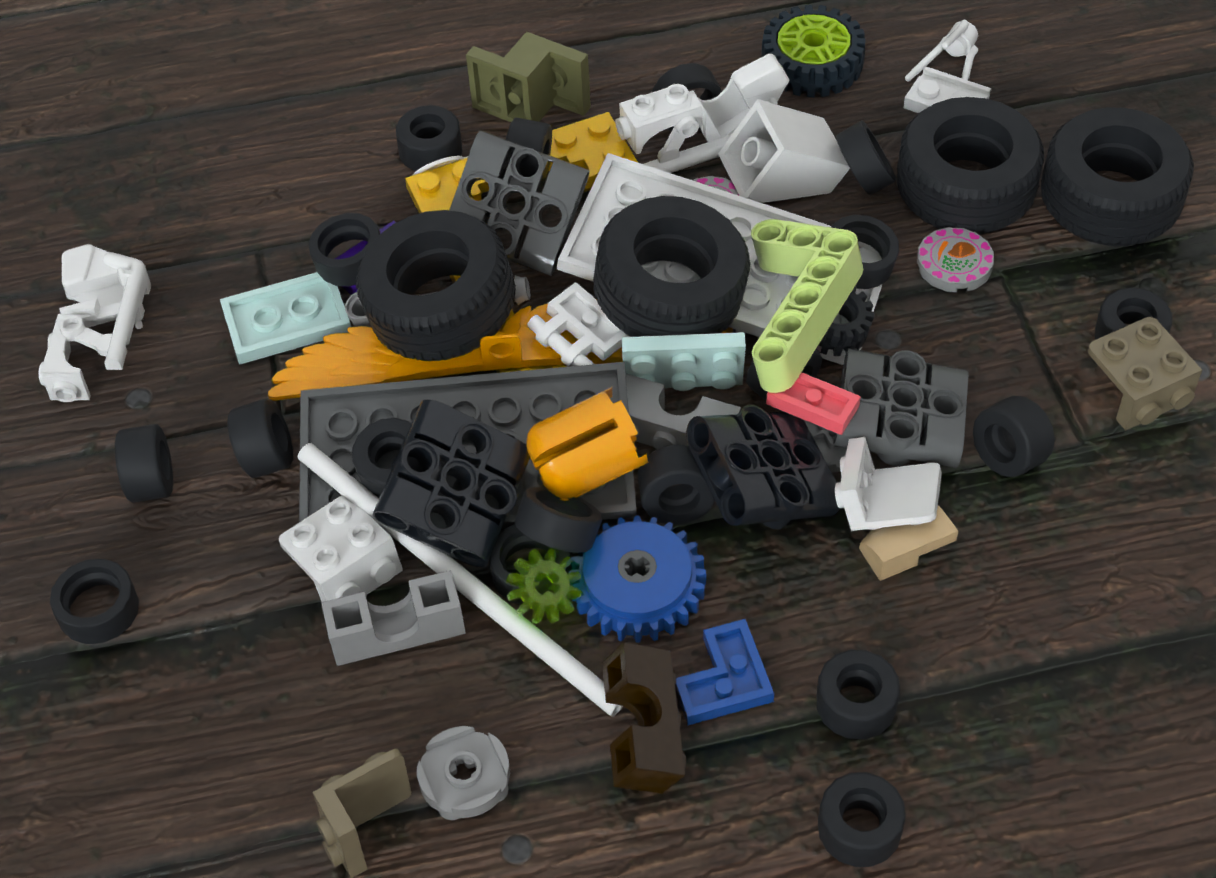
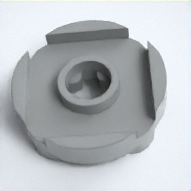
M458 726L442 731L429 741L421 762L420 760L418 762L417 778L421 793L426 802L438 810L443 818L448 820L474 817L487 812L498 802L504 800L508 794L510 765L506 749L497 737L490 733L487 736L484 733L475 732L474 727ZM464 763L468 769L476 768V771L466 780L453 777L457 774L456 766Z

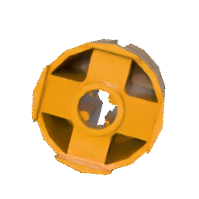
M612 387L534 424L528 431L527 451L535 469L539 470L540 479L544 487L555 496L561 498L560 500L567 501L569 500L568 498L572 497L577 498L648 463L647 455L638 458L637 449L633 443L637 441L636 435L638 432L621 400L612 403L610 399L612 398Z

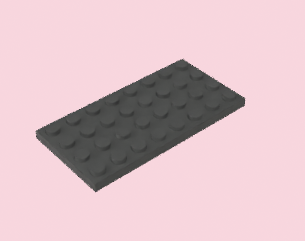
M625 362L301 390L300 450L306 444L312 443L362 484L352 463V447L359 433L367 425L380 419L399 418L412 423L421 401L425 399L444 403L527 445L528 431L534 424L611 387L612 398L610 399L612 403L621 400L629 414ZM462 439L464 448L468 452L476 454L475 445L469 440ZM391 450L383 454L377 462V467L391 469L392 462L400 450ZM531 459L516 492V505L507 514L502 529L515 524V517L524 491L530 487H544L540 479L539 470L535 469ZM301 461L299 522L339 496H342ZM633 470L579 496L594 505L601 512L602 520L637 516ZM450 475L446 476L448 485L454 490L461 491V484L458 479ZM485 494L487 504L498 510L499 502L493 495ZM430 513L432 523L438 528L445 529L446 523L443 517L438 513Z

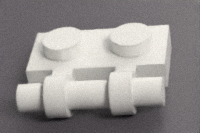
M576 282L548 303L547 314L552 317L548 322H545L540 316L534 315L527 323V327L536 334V340L544 347L550 346L562 356L561 362L567 367L594 364L586 357L590 352H593L604 361L622 347V337H630L606 317L597 300ZM567 330L578 340L571 344L561 333Z

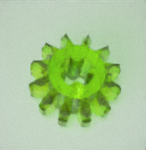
M537 549L531 550L529 552V562L518 558L514 563L515 568L520 574L510 573L506 579L509 584L519 587L507 594L508 600L515 601L521 598L524 602L517 608L516 613L522 616L529 608L533 609L531 618L535 624L541 622L544 611L550 623H555L559 620V610L570 614L574 607L569 599H578L582 593L577 587L569 585L581 578L580 573L574 571L567 574L565 569L572 562L569 557H565L559 564L555 563V549L547 551L544 561ZM545 578L549 579L552 585L548 590H552L553 594L549 591L543 595L538 593L535 588L540 583L535 582V579L538 581H542Z

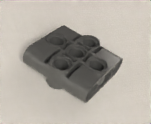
M480 130L471 147L449 211L462 212L476 217L492 227L496 233L499 230L507 229L512 235V244L505 250L508 260L552 276L573 223L590 171L536 151L533 148L522 146ZM526 157H536L539 164L536 174L531 177H523L520 172V163ZM551 162H553L552 167H551V169H550V172H549V174H548V170H549L550 164H551ZM485 180L489 186V193L483 200L476 201L472 197L471 187L476 181ZM521 193L525 198V207L520 213L512 214L507 208V200L512 194ZM557 206L561 210L562 219L557 226L547 227L543 222V213L548 207ZM521 247H522L520 256H519V258H517V256H518V254H519V251H520V249H521Z
M848 348L844 359L840 388L861 396L860 406L843 434L834 433V446L847 448L849 439L865 437L869 451L877 453L879 458L889 465L901 466L907 464L910 460L958 468L965 437L968 370L926 363L922 356L910 350L898 351L893 356Z

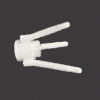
M967 20L956 22L947 36L943 37L940 43L905 76V80L907 82L911 81L944 49L954 57L966 56L962 79L968 80L974 57L978 52V48L974 45L978 38V31L975 26Z

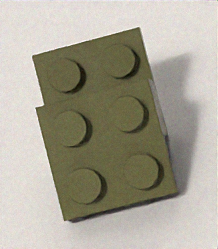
M526 32L505 57L475 46L466 54L472 108L508 122H512L514 118L540 122L553 105L582 116L591 108L588 54Z

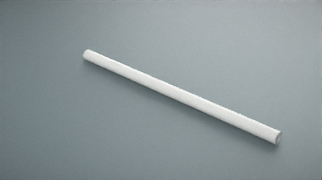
M312 443L302 447L298 453V459L351 503L365 510L388 534L437 574L451 570L456 590L603 711L614 717L622 709L623 706L606 703L604 681L451 556L378 522L373 517V511L379 500L375 494Z

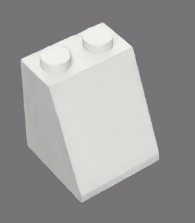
M757 99L718 153L739 196L760 203L829 194L850 169L837 140L824 118Z

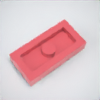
M801 372L791 388L778 393L768 392L766 404L842 435L860 406L861 396Z

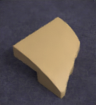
M938 505L936 518L932 522L920 525L882 527L871 530L860 542L859 549L881 581L917 566L919 556L957 541L958 530Z

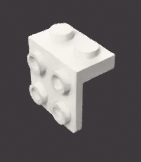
M866 438L849 439L846 456L840 458L842 478L841 482L835 484V498L838 507L845 509L851 531L876 530L882 527L920 525L935 520L942 475L938 463L875 469Z
M339 496L282 533L279 537L283 550L314 581L322 602L365 592V595H367L403 571L392 537L365 510L354 505L344 496Z

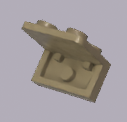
M1146 317L1094 340L1089 344L1088 354L1123 393L1116 420L1125 431L1139 424L1147 425L1153 422L1159 415L1171 409H1182L1195 397L1194 392L1202 369L1159 321L1153 317Z
M399 749L376 753L368 758L362 766L345 775H336L329 778L322 784L321 788L313 791L320 814V819L315 822L324 839L322 842L324 849L334 867L343 864L350 878L367 870L355 827L411 796L412 792L404 757Z

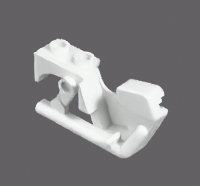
M767 54L734 71L727 87L722 93L711 100H701L694 91L689 92L684 85L673 84L668 88L646 95H639L634 99L619 103L620 118L615 120L616 129L622 140L626 139L633 151L639 154L644 144L660 131L674 126L664 147L658 152V159L644 163V165L673 173L718 158L719 151L757 99L777 105L782 92L789 83V78L775 55ZM700 128L707 143L679 152L685 138L693 136Z
M86 244L66 250L61 256L62 285L66 297L80 303L59 308L61 314H58L53 332L49 334L44 362H41L39 366V381L41 385L46 387L50 400L61 402L90 400L91 395L81 369L72 367L68 363L71 352L70 341L81 343L96 350L100 355L106 356V370H122L127 354L126 345H129L134 324L137 329L143 327L142 319L145 310L142 302L144 294H149L151 289V282L144 263L136 258L107 252L91 244ZM116 320L112 334L103 335L89 329V327Z

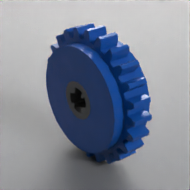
M635 516L632 522H625L621 517L618 518V525L610 527L607 523L602 524V533L596 535L592 548L587 552H580L578 556L571 558L572 571H569L571 598L572 601L577 603L578 614L587 613V624L590 627L600 622L602 635L606 636L613 630L617 632L619 641H623L626 635L634 636L636 643L641 642L643 635H650L656 641L658 640V632L663 630L670 635L674 634L675 622L686 626L688 624L689 612L697 614L699 611V600H704L706 570L704 569L703 555H697V543H687V532L684 530L677 534L673 533V523L668 522L664 527L658 525L656 517H652L649 522L641 521L640 516Z

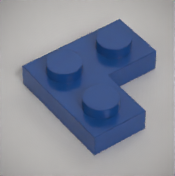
M746 619L703 630V639L714 668L676 678L675 691L687 725L774 702V691Z

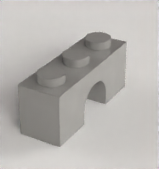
M626 375L629 415L638 432L636 442L653 446L657 450L671 445L688 446L686 429L689 421L695 416L738 414L741 411V407L702 396L697 408L691 413L672 415L664 411L665 385L633 375Z
M451 570L409 580L410 591L403 600L392 605H373L367 601L365 592L321 602L328 637L337 666L466 634L461 606Z

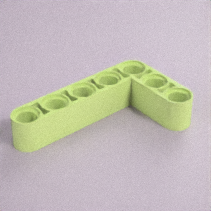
M778 219L761 221L752 228L751 236L759 267L768 272L798 277L752 349L755 368L763 390L770 393H778L792 387L860 279L864 269L858 239L852 231Z

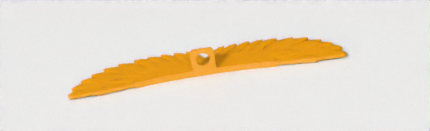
M547 303L537 306L532 311L531 306L520 309L507 321L501 331H498L494 336L483 337L480 340L479 348L465 355L440 361H423L401 356L383 345L378 340L372 327H349L348 333L326 335L323 337V344L305 347L302 349L304 355L287 360L285 362L287 368L278 371L272 377L273 384L278 385L268 391V397L272 401L300 398L301 390L412 381L477 371L565 364L561 362L562 356L550 346L544 347L535 338L536 334L527 327V323L534 315L540 316L545 322L552 318L547 314ZM567 330L561 333L571 344L578 340ZM622 347L604 361L593 352H590L586 357L594 364L623 362Z

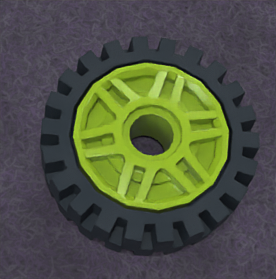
M805 5L804 11H801L798 6L793 7L790 14L786 10L779 13V18L773 17L770 20V25L765 27L762 40V57L767 54H773L783 67L789 78V83L784 89L785 92L793 88V95L800 96L802 91H806L807 97L815 98V92H820L821 97L829 96L830 90L835 94L840 93L843 86L848 89L853 85V80H858L863 69L865 33L863 29H860V24L856 20L851 21V16L847 13L840 16V10L832 8L830 12H827V6L819 5L818 10H813L812 5Z

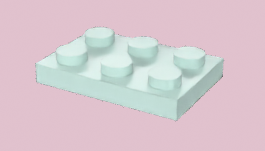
M318 272L220 299L239 365L321 342L326 335L348 333L347 330L351 327L338 286L324 281Z
M745 332L622 337L623 362H625L626 375L629 374L665 385V388H673L679 391L691 390L694 387L713 386L717 389H728L735 385H743L746 349Z

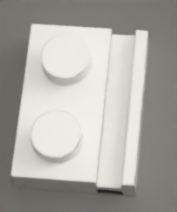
M925 66L923 74L917 78L905 96L903 108L920 113L929 106L950 98L977 97L989 99L991 88Z

